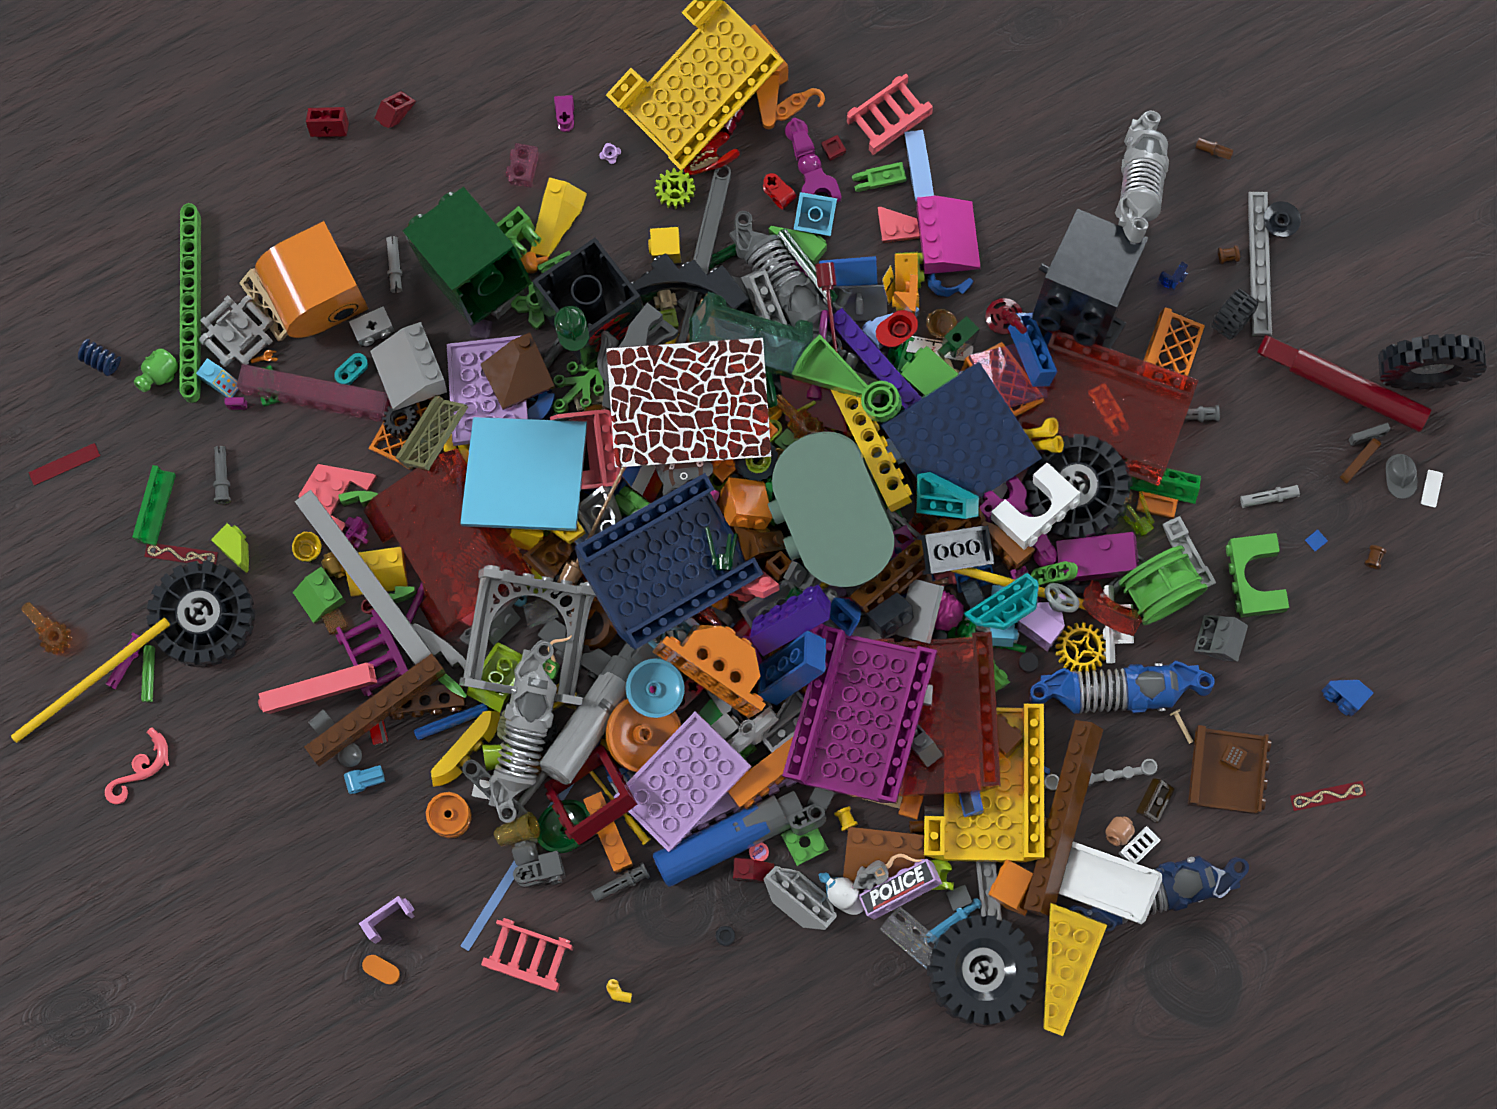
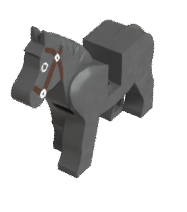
M648 303L631 322L626 336L620 345L618 339L605 330L601 332V345L597 364L599 373L606 382L608 389V365H621L619 351L611 350L607 352L608 348L641 346L636 349L639 358L648 357L647 351L642 346H648L649 355L652 357L654 352L660 347L659 345L674 340L678 336V330L663 319V314ZM626 348L623 351L622 364L628 365L634 362L637 358L634 349ZM708 354L703 363H708L711 355ZM650 360L635 362V365L640 370L653 372ZM712 360L707 368L713 367L716 360ZM718 361L714 369L715 376H727L725 372L726 363L724 361L722 363ZM659 364L654 370V379H658L659 376L676 378ZM633 365L625 368L627 375L625 385L628 386L634 384L638 370ZM701 365L697 374H699L705 368V366ZM728 366L727 371L729 374L738 373L731 366ZM624 368L610 369L616 385L623 383ZM705 370L699 376L700 379L706 382L711 376L712 371ZM641 372L636 386L647 391L650 388L652 377L647 372ZM739 376L725 377V385L735 382ZM694 377L688 387H685L680 380L679 383L681 389L688 392L691 387L699 383V380ZM661 378L665 385H670L676 389L680 388L677 380ZM711 379L708 382L707 391L720 390L723 387L721 379ZM659 381L652 383L650 391L657 386V391L664 395L663 399L676 400L672 389L664 386ZM704 384L696 386L691 392L697 396L705 393ZM615 386L611 390L613 394L629 403V395L626 388ZM636 388L630 389L632 395L646 398L650 394ZM677 392L678 400H686L698 406L697 397L684 392ZM717 393L703 395L699 401V407ZM632 396L630 397V405L637 409L642 398ZM678 401L682 413L690 414L696 409L692 405ZM660 402L651 414L660 416L665 413L663 404ZM664 402L668 411L679 412V409L673 402ZM696 411L694 414L696 420L698 411ZM664 414V430L679 432ZM668 414L670 419L679 428L696 429L694 419L691 416ZM652 418L654 424L652 430H661L662 420L660 418ZM652 431L653 448L660 441V432ZM694 431L683 432L682 447L686 448ZM664 432L662 439L666 447L673 449L680 446L679 434ZM662 446L652 450L654 463H659L655 465V468L664 485L663 496L706 473L709 479L713 474V465L710 461L665 464L670 453ZM674 449L672 451V457L676 461L689 460V455L684 453L683 450Z

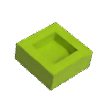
M675 308L659 311L663 314V319L675 329L679 327Z

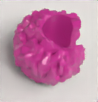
M943 591L934 626L938 630L949 631L962 621L964 614L963 605L955 598L954 594L950 595V593Z

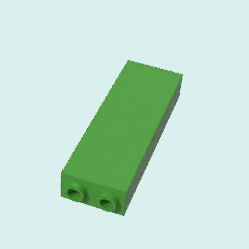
M928 346L924 349L921 347L914 354L916 358L911 363L908 361L901 369L903 371L901 373L903 378L923 396H926L958 375L952 367Z

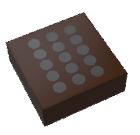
M1230 743L1221 761L1239 770L1248 752Z

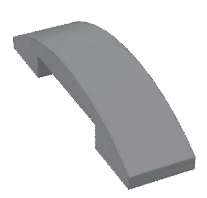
M1176 517L1164 523L1163 528L1172 548L1183 545L1185 548L1183 554L1189 555V560L1198 575L1203 578L1201 584H1206L1207 587L1216 584L1210 570L1204 565L1193 545L1181 517Z

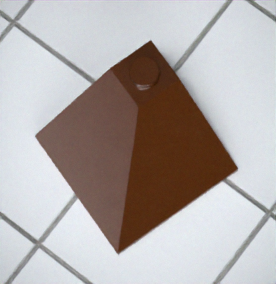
M530 332L511 340L480 364L502 410L555 388Z

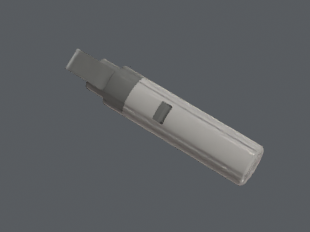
M656 637L653 639V641L656 643H660L661 638ZM626 643L618 656L613 655L583 698L582 705L577 707L539 762L542 770L550 777L563 784H570L606 732L611 713L619 703L627 699L626 681L632 669L645 660L656 659L657 655L652 652L654 648L649 643L636 650Z

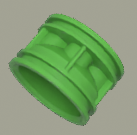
M1183 545L1173 547L1156 555L1133 569L1119 581V585L1125 587L1124 593L1126 595L1130 594L1139 609L1137 615L1138 617H1143L1141 621L1143 625H1149L1176 612L1208 589L1206 584H1201L1203 578L1198 575L1189 560V555L1183 554L1185 551Z

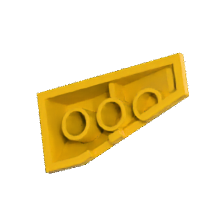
M549 178L535 233L541 237V242L538 244L535 240L537 246H531L530 252L543 257L548 256L549 258L561 241L562 236L572 226V222L582 212L587 193L568 182Z

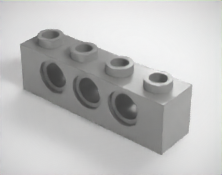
M757 270L741 277L769 347H778L793 340L766 270Z

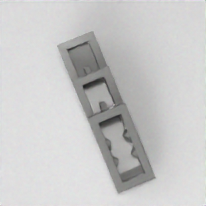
M416 623L412 625L436 659L444 655L453 669L461 665L465 671L466 660L451 645Z

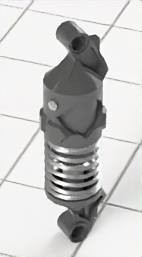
M747 211L738 212L734 221V231L729 234L735 243L738 258L745 260L750 267H753V272L764 269L768 270L767 275L783 315L789 322L788 327L796 332L797 342L808 347L819 335L821 313L823 310H828L827 300L825 298L822 299L813 281L807 278L804 272L800 271L799 266H796V261L792 260V255H788V250L784 249V244H782L777 235H766L752 231L751 214ZM744 220L747 224H741L739 221ZM761 263L764 264L763 267L756 269ZM826 335L827 343L833 346L832 337ZM836 338L837 351L839 352L841 350L842 343L838 338Z

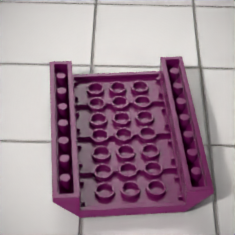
M824 626L821 637L826 639V669L822 675L811 681L807 686L782 776L819 789L879 803H896L937 650L920 646L917 649L858 636H848L842 629Z

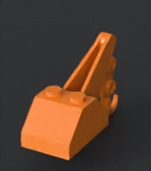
M755 24L752 25L751 28L776 51ZM785 61L756 91L762 125L768 130L775 126L777 120H787L801 110L812 95L820 97L818 107H821L825 102L824 93L817 88H811L805 92L795 93L777 105L779 86L788 80V64Z

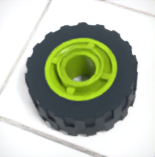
M757 437L743 440L746 445L760 443ZM762 439L760 454L761 456H766L771 450V457H759L758 462L755 464L753 463V458L733 459V462H735L734 466L738 473L747 479L765 480L773 474L778 461V452H776V448L771 442ZM742 444L736 447L734 458L738 457L743 449ZM758 446L745 447L741 455L746 457L758 454L759 456Z

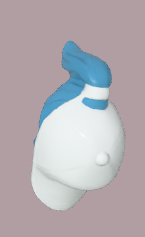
M827 872L819 873V880L822 883H826L827 897L835 907L851 915L863 912L864 907L858 896L862 893L859 889L852 888L853 882L844 877L831 878Z

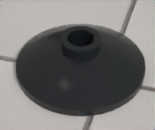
M1279 201L1271 204L1266 209L1263 221L1266 229L1274 236L1289 237L1299 229L1301 216L1294 205ZM1278 220H1283L1284 224H1280Z

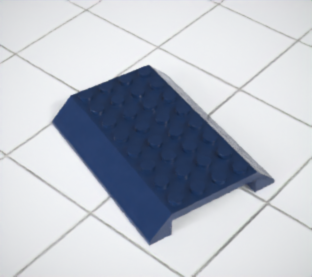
M706 473L575 546L580 569L617 633L634 650L763 575L755 558L745 561L738 540L731 571H717L716 566L712 565V556L705 528L709 527L716 558H718V554L726 553L728 534L732 535V546L734 533L710 493L715 489Z

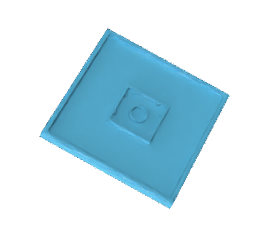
M473 417L461 526L577 531L587 422Z

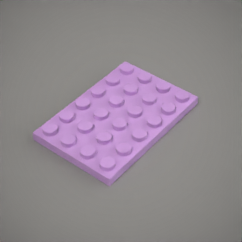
M520 336L447 344L450 401L463 403L468 406V409L452 432L453 446L470 444L473 417L528 419L527 400L502 410L480 365L511 340Z
M695 711L627 782L638 804L628 812L670 852L752 766ZM619 792L614 796V798L620 795Z

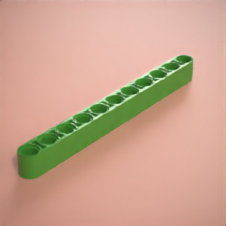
M188 203L183 205L180 211V393L187 402L194 403L199 400L201 395V380L196 374L201 367V343L199 342L201 337V215L195 205ZM194 212L193 216L187 217L188 213ZM194 229L192 234L187 235L189 230ZM194 247L192 252H187L188 248ZM189 265H194L191 270H187ZM190 282H194V285L192 287L187 288V285ZM189 300H194L192 305H187ZM189 318H194L193 322L187 323ZM194 335L193 340L186 341L189 336ZM194 353L193 358L186 359L188 354ZM194 371L193 376L186 377L188 372ZM194 389L193 394L186 395L188 390Z

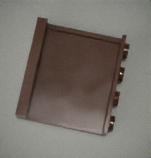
M1198 725L1195 729L1188 805L1259 814L1261 810H1264L1266 798H1263V790L1267 789L1268 779H1265V771L1269 769V759L1266 758L1267 752H1270L1271 740H1268L1269 734L1264 736L1207 729L1206 726ZM1230 743L1248 752L1239 770L1221 761Z

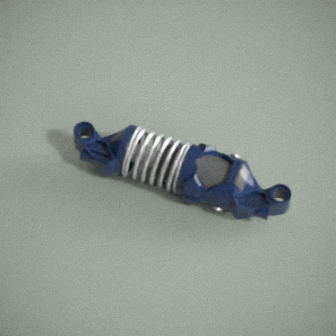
M1200 856L1189 857L1176 863L1170 861L1160 864L1158 868L1153 870L1162 874V882L1149 912L1154 915L1156 910L1160 913L1163 910L1178 911L1187 908L1189 904L1202 902L1205 899L1222 898L1230 890L1241 887L1239 881L1248 873L1249 864L1246 860L1235 857L1229 860L1224 869H1219ZM1240 861L1242 863V869L1241 871L1236 872L1234 870V865L1236 862ZM1073 905L1069 908L1071 911L1081 910L1082 915L1105 923L1107 925L1105 931H1113L1116 926L1128 921V919L1095 907L1088 909Z

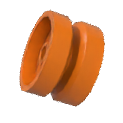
M444 792L433 797L428 803L426 820L430 828L439 836L448 839L457 838L470 827L472 814L467 802L462 797L452 792ZM452 813L451 817H446V814Z

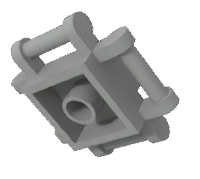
M227 295L224 298L225 301L206 318L203 317L200 320L209 331L199 338V342L202 345H206L220 359V363L224 367L228 366L234 359L239 360L246 367L250 359L267 344L270 345L273 342L264 332L273 325L274 321L271 317H267L252 302L253 299L249 295L245 296L238 305ZM230 306L232 310H228L216 321L217 324L213 326L211 323ZM248 308L262 324L258 326L243 310ZM215 337L230 353L225 355L211 339Z

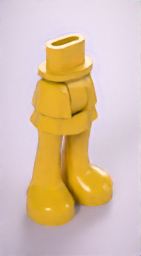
M1054 417L1046 419L1039 428L1023 429L1029 439L1050 437L1046 440L1032 441L1036 450H1048L1053 453L1063 451L1062 437L1055 436L1058 432V422Z

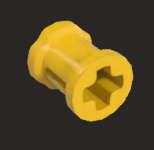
M850 806L834 813L835 816H838L842 825V832L848 830V827L858 825L857 821H854Z

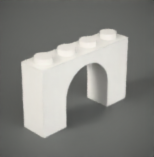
M1048 463L1033 474V484L1046 494L1052 503L1050 509L1045 514L1038 517L1025 516L1017 511L1006 499L991 511V520L1023 550L1028 546H1033L1040 535L1048 533L1056 521L1060 522L1065 517L1067 511L1075 509L1080 503V492Z

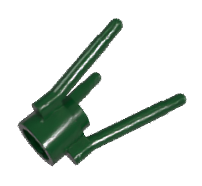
M707 526L705 530L712 556V565L716 566L717 571H731L738 534H734L732 546V535L728 534L726 553L718 554V558H716L711 533Z

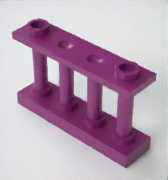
M375 609L371 611L373 614L371 620L345 633L340 626L336 628L338 631L336 638L340 645L344 644L354 666L359 665L356 656L382 643L383 645L387 644L389 648L387 654L368 663L373 664L374 668L391 660V662L395 661L398 666L395 668V671L378 678L376 684L361 688L364 696L368 695L370 698L374 696L372 690L400 677L409 670L389 628ZM379 627L381 631L379 637L351 649L347 641L348 639L370 628Z

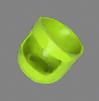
M939 859L931 860L942 881L941 885L932 890L954 891V884L947 882V874L952 872L951 864L948 861Z

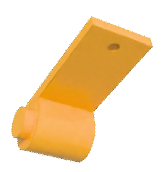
M917 253L895 254V292H905L906 281H910V275H918ZM917 283L916 307L919 309V294ZM892 296V307H896V311L904 310L896 302L894 296Z

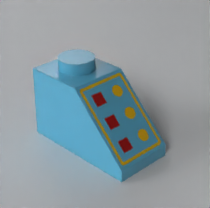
M208 358L196 373L200 380L227 398L233 397L242 386L234 377Z

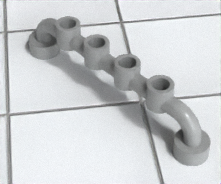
M1146 759L1141 764V767L1132 768L1127 766L1123 770L1112 771L1108 769L1104 773H1091L1088 786L1098 781L1110 783L1113 779L1117 778L1129 780L1133 776L1141 774L1150 776L1157 771V763L1153 759ZM1055 774L1048 775L1044 780L1045 788L1049 791L1056 790L1059 777Z

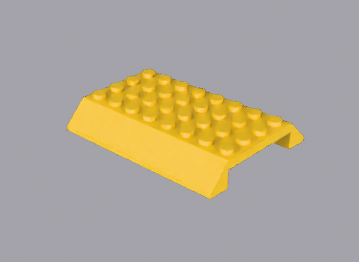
M693 0L683 10L682 14L698 29L653 78L647 82L630 68L606 94L618 108L622 109L669 156L668 158L681 171L784 62L778 53L724 0Z
M931 702V705L926 706V733L935 744L945 746L944 816H925L924 856L942 861L1005 862L1007 859L1011 862L1023 863L1043 859L1044 704H1024L1023 708L993 707V711L997 715L1001 713L1006 717L1007 723L1012 728L1016 726L1023 733V743L1007 759L953 710L945 707L946 702ZM975 773L984 813L964 818L955 779Z

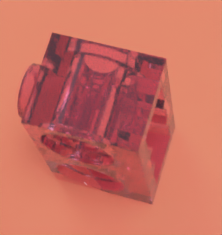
M516 143L515 148L511 149L510 160L512 161L511 165L507 166L506 177H508L510 184L532 187L539 157L538 147ZM523 154L528 155V157L525 159L519 158ZM519 171L524 172L522 176L515 175Z

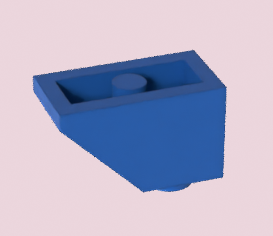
M833 598L830 608V619L848 636H852L860 621L861 609L850 599Z

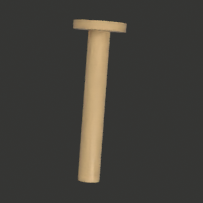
M1179 709L1171 713L1170 716L1174 714L1190 744L1193 740L1178 713L1181 711Z

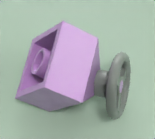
M1051 583L1045 587L1044 593L1049 602H1038L1036 610L1019 620L1017 626L1021 633L1047 652L1064 629L1062 611L1075 612L1079 608V600L1075 593L1068 587L1058 583ZM1051 589H1052V590L1054 591V593H1055V595H1054L1053 597H1052V595H1051V593H1050V590H1051ZM1067 603H1070V604H1072L1073 606L1069 607V606H1066V605H1067Z

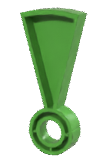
M820 334L802 353L792 372L795 380L861 398L864 411L874 421L887 422L898 415L901 410L902 399L893 384L887 381H876L867 385ZM877 395H888L889 402L886 406L882 408L873 406V400Z

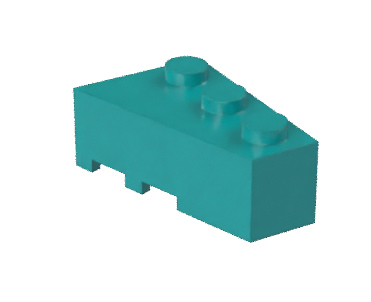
M931 472L917 474L916 513L963 519L978 516V496Z

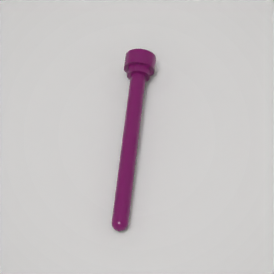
M828 310L822 311L819 334L825 340L829 318ZM812 384L809 390H807L806 398L817 401L821 400V388Z

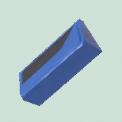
M975 773L955 779L964 818L983 814L984 809Z

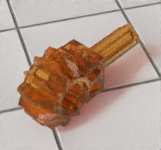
M782 395L776 396L777 406L790 418L787 426L795 433V439L816 432H825L823 421H818V416L812 417L811 413L805 408L798 412Z
M30 602L23 605L21 610L37 626L34 630L40 635L38 636L39 639L42 640L40 646L42 648L45 647L47 653L52 651L54 655H57L58 650L64 653V647H70V644L67 642L73 640L69 636L71 630L66 629L64 623L59 625L58 622H53L48 617L44 618ZM59 634V639L52 642L54 635Z

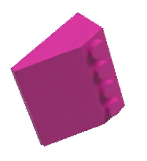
M941 196L917 197V217L924 274L980 269L972 201Z

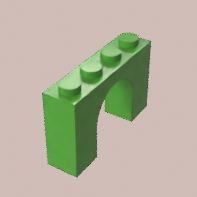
M1277 533L1233 538L1226 545V554L1231 559L1229 572L1234 578L1232 591L1237 596L1235 609L1236 612H1239L1240 618L1283 613L1289 609L1286 589L1267 592L1258 591L1247 583L1244 575L1245 565L1249 561L1278 555L1280 551Z

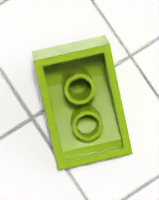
M497 642L484 660L481 681L514 686V670L521 661L522 654ZM468 687L466 695L501 713L512 694Z

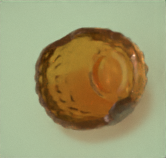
M937 309L929 313L926 319L928 332L937 339H943L957 325L956 317L945 309Z

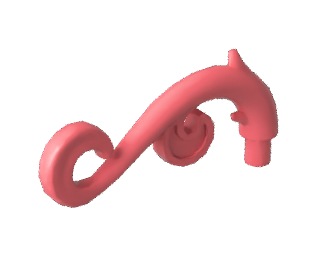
M153 727L147 733L155 744L154 751L157 749V757L154 763L149 768L143 769V764L150 765V759L145 754L136 755L132 761V768L136 774L115 779L106 786L105 797L110 803L115 805L122 804L128 797L126 786H122V793L115 796L112 790L117 784L146 779L157 773L164 763L169 766L167 742L164 736Z

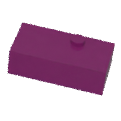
M1133 532L1056 541L1058 563L1064 561L1074 562L1078 567L1077 576L1072 580H1068L1069 582L1073 580L1087 581L1121 577L1139 566L1136 536Z

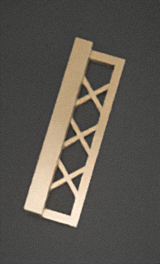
M255 268L250 269L239 283L246 294L253 299L252 302L267 317H270L268 315V308L271 309L274 323L270 330L278 341H282L288 334ZM250 279L253 282V289L247 283ZM258 293L263 297V304L259 301ZM278 323H280L284 329L281 333L278 330Z

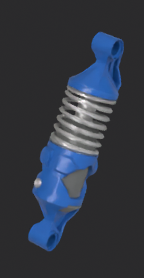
M1174 661L1170 665L1155 663V666L1145 667L1142 664H1131L1128 668H1122L1120 671L1115 669L1113 675L1111 670L1108 669L1105 676L1104 671L1101 669L1099 672L1100 683L1097 680V672L1094 670L1092 672V684H1090V674L1086 671L1085 684H1083L1080 671H1070L1063 668L1052 675H1041V681L1031 688L1029 700L1031 704H1045L1054 697L1065 704L1073 714H1079L1083 711L1087 713L1089 708L1093 713L1097 709L1100 712L1104 709L1109 712L1111 707L1114 711L1120 708L1122 711L1127 710L1132 711V713H1145L1147 709L1165 711V708H1172L1180 696L1189 688L1201 696L1210 694L1214 685V677L1205 671L1199 670V665L1187 666L1184 663ZM1200 682H1206L1209 684V686L1204 687L1200 684ZM1034 693H1042L1043 697L1038 698Z

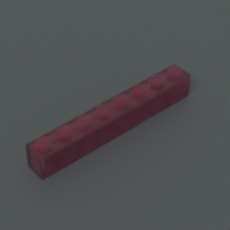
M244 364L241 366L236 385L241 393L251 396L253 393L265 399H270L271 396L273 398L278 397L277 400L284 403L293 401L297 405H313L320 410L329 408L340 414L349 412L355 417L369 416L370 419L380 421L382 417H385L383 413L384 411L388 412L387 407L390 406L389 398L385 392Z

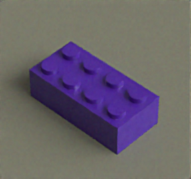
M819 584L814 587L810 586L797 597H790L781 606H774L767 614H760L755 617L752 622L750 639L762 656H765L799 637L804 632L829 620L831 602Z

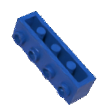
M1016 313L1020 317L1022 324L1027 328V331L1021 334L1012 325H1009L1008 329L1032 387L1050 386L1057 373V369L1037 322L1031 319L1033 313Z

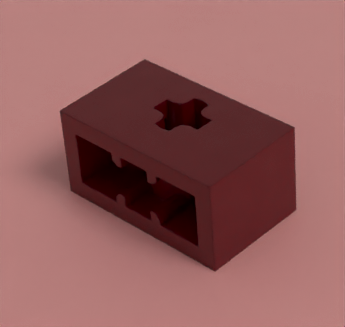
M344 107L308 108L306 125L310 137L347 136L349 121Z

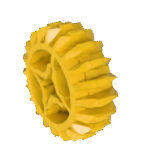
M1075 623L1074 630L1071 626H1067L1068 632L1064 630L1061 632L1063 637L1057 638V641L1060 643L1056 644L1055 648L1059 649L1056 652V656H1062L1058 662H1066L1063 668L1071 666L1070 671L1078 669L1082 673V669H1084V672H1089V668L1092 671H1096V666H1102L1101 661L1106 660L1105 655H1103V652H1106V648H1102L1106 646V641L1101 642L1104 638L1103 634L1097 635L1100 631L1098 628L1092 631L1093 625H1090L1087 629L1085 628L1086 623H1082L1081 628H1079L1078 623ZM1084 635L1080 641L1069 640L1072 636ZM1089 638L1095 642L1097 652L1089 646ZM1085 641L1084 649L1086 650H1083L1080 656H1078L1079 648L1077 647H1080ZM1066 646H1069V649L1074 652V660L1069 657ZM1082 657H1094L1090 662L1079 663Z

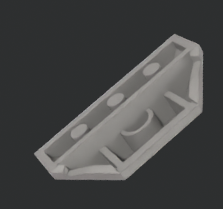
M775 866L764 878L772 903L803 928L826 930L837 917L827 894L799 871Z

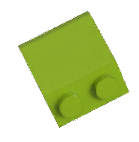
M226 523L211 541L247 573L249 571L248 543L244 540L246 536L235 525L231 527Z

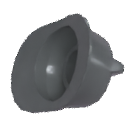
M1404 454L1391 456L1386 462L1385 468L1388 490L1397 498H1408L1417 489L1418 482L1415 463Z

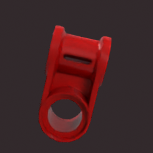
M770 173L765 176L763 191L780 209L783 210L797 198L793 189L786 185L778 175Z

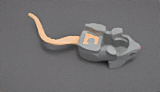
M896 854L890 858L887 864L877 860L866 869L861 866L852 888H867L870 890L874 884L880 885L885 882L889 876L888 869L898 857L913 862H920L922 860H915L905 854Z

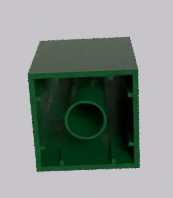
M464 186L457 192L445 194L439 200L436 207L426 214L414 216L409 221L408 227L402 230L423 270L471 327L532 284L513 243Z

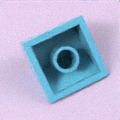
M800 192L793 230L830 237L837 199Z

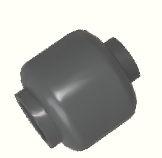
M524 839L514 843L515 846L511 851L517 866L539 860V852L534 841Z

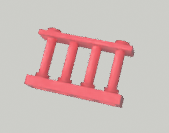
M907 74L902 77H896L892 84L858 108L854 107L847 113L848 125L856 121L869 137V151L872 155L882 150L903 135L904 132H907L932 114L933 106L929 101L924 105L923 103L920 104L906 87V84H908ZM898 90L903 93L915 108L914 112L909 115L905 114L891 97ZM885 100L900 118V122L895 125L890 124L876 105ZM869 110L885 128V132L880 136L876 135L861 117Z
M503 918V921L497 920L496 924L502 927L492 956L489 959L483 958L481 965L558 992L560 984L556 982L557 979L555 977L565 949L573 950V946L569 944L570 941L561 937L555 940L514 925V921ZM509 930H513L521 934L511 962L505 965L500 963L501 959L499 958ZM531 936L539 939L530 968L525 972L519 970L520 966L518 963L527 938ZM548 942L557 945L558 948L548 975L542 978L537 976V969Z

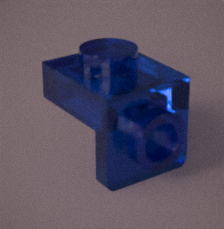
M1181 262L1173 276L1162 271L1158 280L1161 281L1163 286L1175 289L1179 281L1183 283L1186 279L1188 265Z

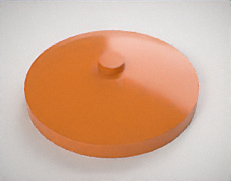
M628 698L623 700L611 713L606 727V741L611 755L622 767L637 773L681 727L679 717L675 711L660 718L646 717L638 713L631 706Z

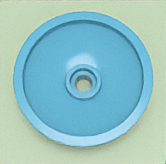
M648 659L636 665L628 675L626 695L629 703L638 713L650 718H660L671 714L682 702L684 681L678 669L671 663L661 659ZM651 686L655 687V693L650 692L649 688Z

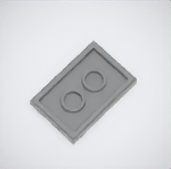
M917 579L909 585L906 601L912 606L914 618L898 629L897 635L930 644L944 586Z

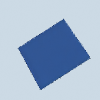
M1316 530L1305 539L1314 551L1318 550L1328 541L1319 530Z

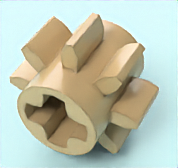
M670 290L657 292V297H654L656 309L660 308V311L673 309L674 305H677L676 294H671Z

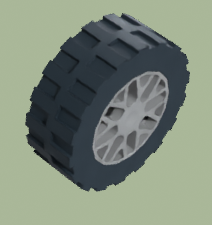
M971 577L960 583L971 609L986 600L975 578Z

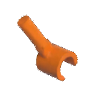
M266 350L264 355L252 358L250 361L251 363L264 360L276 362L278 358H272V354L277 351Z

